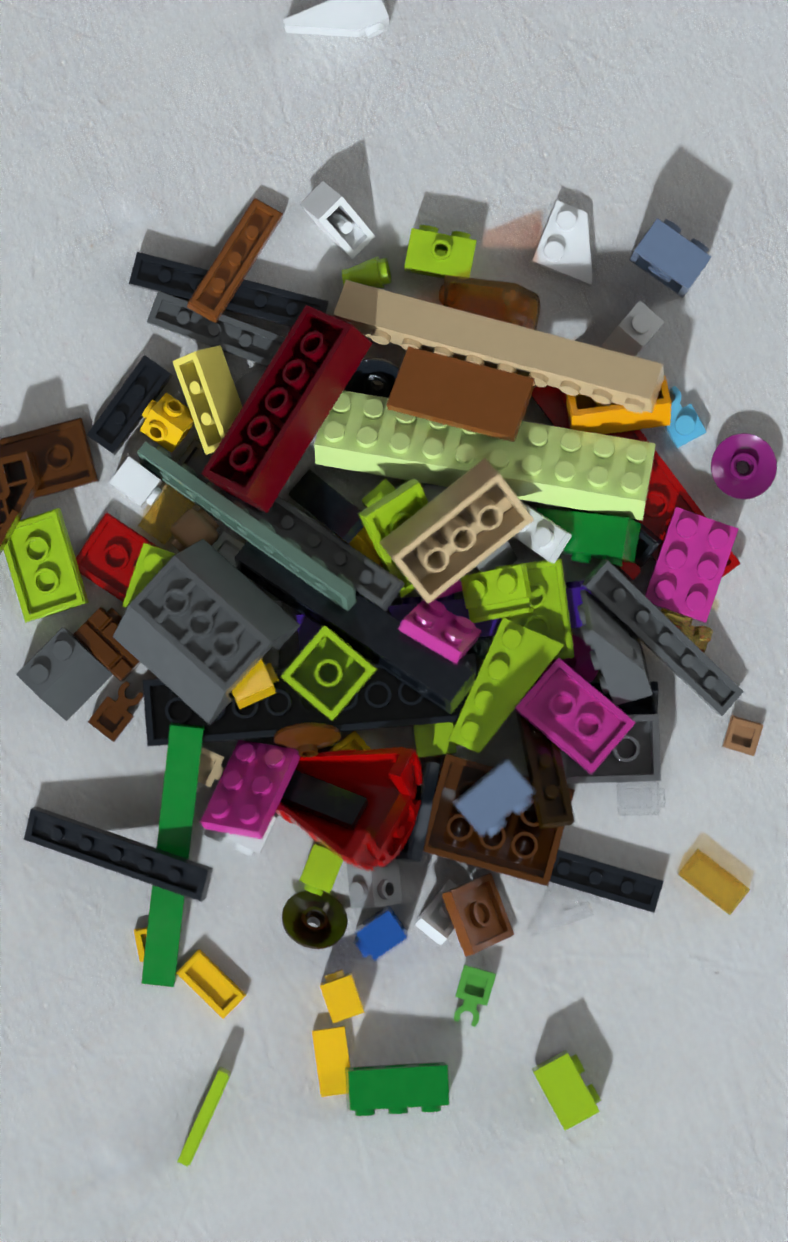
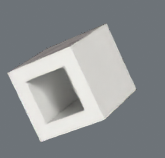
M129 456L109 482L142 508L147 503L152 506L163 492L159 488L163 482Z

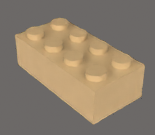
M484 458L379 543L429 604L534 519L501 475Z

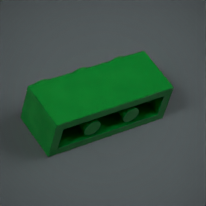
M537 508L539 513L572 535L558 559L561 558V555L572 556L571 560L581 563H591L592 558L605 559L614 567H622V562L634 563L640 523L626 517Z
M445 1062L345 1067L347 1108L349 1111H355V1116L375 1115L376 1109H388V1114L408 1113V1108L421 1107V1112L441 1111V1106L449 1105L448 1065Z

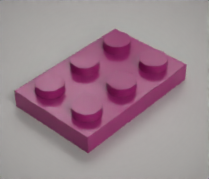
M675 507L644 596L657 607L706 623L739 529Z
M560 658L553 663L515 707V711L591 775L636 723Z
M238 740L200 820L204 829L263 840L301 756L298 755L297 749Z

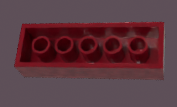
M306 305L201 474L222 491L268 513L372 343L352 324Z

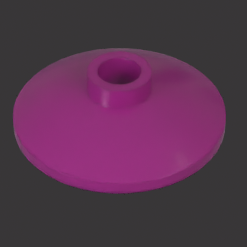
M741 433L726 438L717 446L711 459V474L715 484L723 493L736 499H752L763 494L772 485L777 472V460L772 448L762 438L753 434ZM740 461L746 462L748 465V471L744 474L738 472L736 467Z

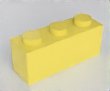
M221 345L198 350L172 361L205 455L216 451L242 409V404Z

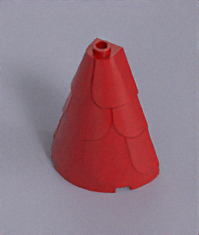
M404 747L370 750L350 749L322 752L313 757H300L295 770L366 797L368 805L354 830L283 802L279 803L276 813L285 821L297 825L314 841L321 842L347 864H352L357 868L373 871L376 866L384 867L389 864L406 844L415 825L421 801L415 798L417 785L422 784V770L416 751Z

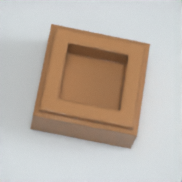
M731 715L721 747L754 756L763 724Z

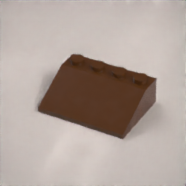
M445 754L435 789L423 852L548 886L565 826L540 829L533 794H531L529 797L532 799V803L518 814L512 810L503 818L506 824L492 836L487 832L481 836L453 801L493 767ZM521 775V776L523 777V779H524V780L528 783V785L531 787L529 777H528V776H525V775ZM568 788V789H569V794H570V799H571V802H572V798H573V795H574V791H575V790H574V789H571V788Z

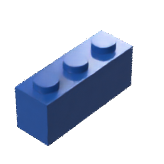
M389 905L356 926L354 943L364 958L371 955L373 960L376 961L408 938V931Z

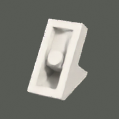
M450 879L420 914L415 926L440 946L454 930L442 897L443 893L458 887Z

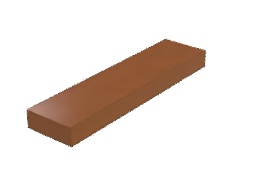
M254 198L187 303V308L217 323L283 218V213Z

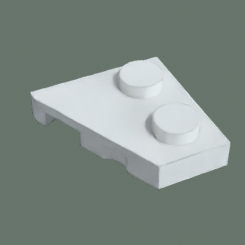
M557 200L532 263L590 286L593 277L587 212Z

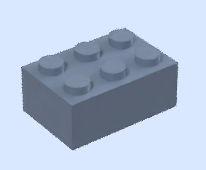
M503 759L455 799L453 803L481 836L486 832L492 836L506 824L503 818L512 810L518 814L532 803V799L529 796L534 791L508 760Z

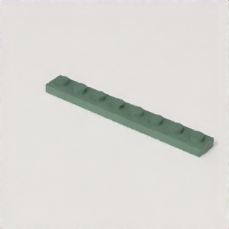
M145 442L137 452L141 466L347 612L356 603L354 585L348 578L341 574L338 576L327 570V565L316 556L310 558L301 551V547L289 537L283 539L275 533V529L264 519H259L258 521L249 515L248 509L236 500L233 502L229 501L223 496V492L211 482L207 484L197 478L198 476L193 469L185 464L178 465L162 447L157 446L154 448Z

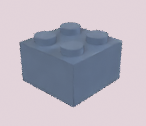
M657 218L634 250L630 261L683 298L712 256L707 254L709 249L700 241L694 238L689 241L680 234L682 230L668 219L662 222Z

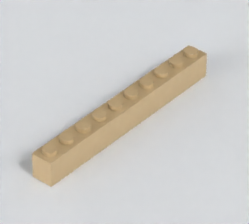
M348 280L345 281L333 313L335 318L352 324L364 336L370 337L378 344L388 345L392 343L402 346L406 351L408 347L534 378L535 386L546 387L548 385L556 387L563 393L577 396L578 394L586 395L601 404H610L612 402L623 405L627 410L635 413H642L643 411L653 412L664 379L663 364Z

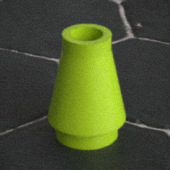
M376 256L341 271L343 284L348 280L375 288H384L386 284L392 283L387 258L379 259Z

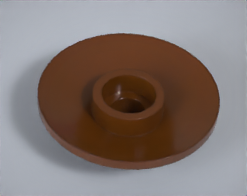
M302 723L278 730L274 735V742L280 747L297 749L298 755L301 757H313L318 755V750L337 743L341 738V733L338 728L332 725Z

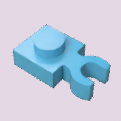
M674 386L670 389L674 395V401L671 403L670 425L664 427L676 449L705 434L706 430L692 404L682 408L680 404L681 393Z

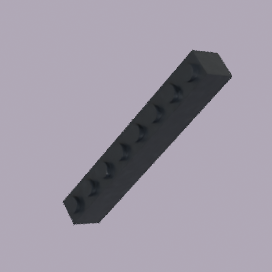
M249 541L246 542L234 557L236 567L243 575L322 628L325 625L347 645L448 713H453L475 684L473 667L466 660L461 658L456 664L398 629L402 622L393 618L388 609L385 611L376 604H372L356 590V603L347 612Z

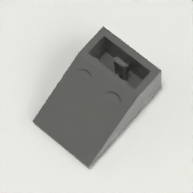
M586 589L580 590L583 604L577 605L583 624L581 630L586 645L590 644L591 649H594L590 651L595 670L599 669L600 674H602L599 675V680L604 695L610 693L614 705L653 695L646 658L640 640Z

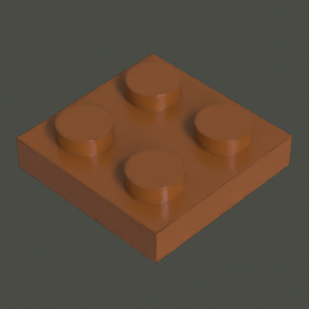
M491 873L482 875L442 894L465 957L476 954L515 935Z

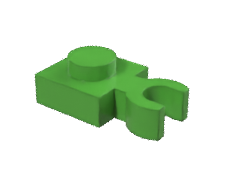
M464 964L455 997L464 999V1001L454 1012V1020L456 1022H459L460 1015L464 1011H469L473 1014L471 1026L476 1027L479 1022L477 1005H488L496 973Z

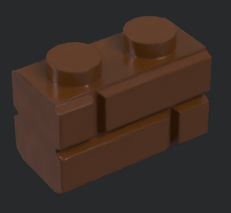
M100 607L73 635L119 681L123 682L141 662L113 637L122 616L113 607L108 611L104 607Z

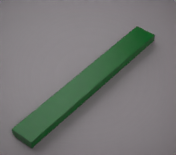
M171 723L156 848L189 859L204 727ZM152 885L141 984L174 987L185 896Z

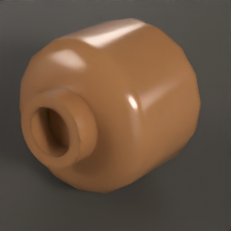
M193 508L188 509L170 528L171 534L175 537L171 544L179 552L202 539L212 546L219 538L216 529L220 526L202 508L198 511Z

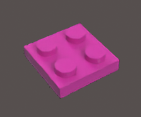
M424 599L403 619L398 629L456 664L477 642L482 633V630L475 627L471 620L454 615L446 610L442 603L436 600L428 604Z

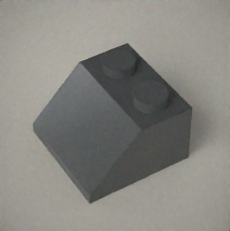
M62 627L16 675L41 700L64 720L68 721L113 674L67 628Z

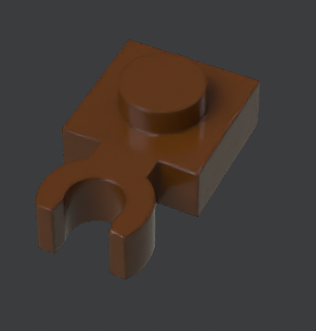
M128 681L119 687V698L115 701L110 696H107L88 721L89 724L113 742L118 739L135 717L128 711L129 707L139 704L144 698L142 692H139L134 699L126 697V689L131 684Z

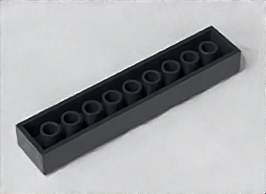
M475 653L465 654L462 658L473 667L474 677L476 679L477 669ZM368 662L376 671L332 721L281 678L288 668L274 669L278 681L273 683L276 691L275 694L239 709L231 691L228 696L232 701L209 725L160 679L142 680L147 746L168 745L171 723L203 726L202 742L273 737L282 728L302 723H323L332 725L340 731L457 722L469 692L453 713L450 714L374 662Z

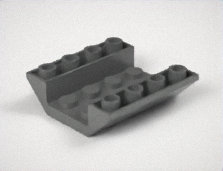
M202 539L174 555L128 605L113 637L210 725L232 701L228 694L272 646L279 650L300 627V624L208 542Z

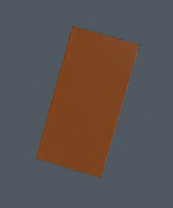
M408 347L386 405L388 410L515 442L535 386V379Z

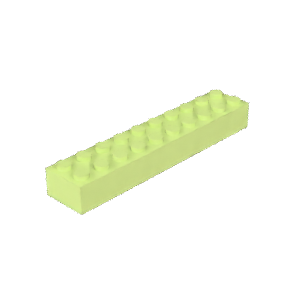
M344 390L317 432L314 444L315 464L404 480L414 478L422 483L449 487L485 458L520 500L643 520L656 443L526 421L521 422L515 442L388 410L386 404L389 398Z

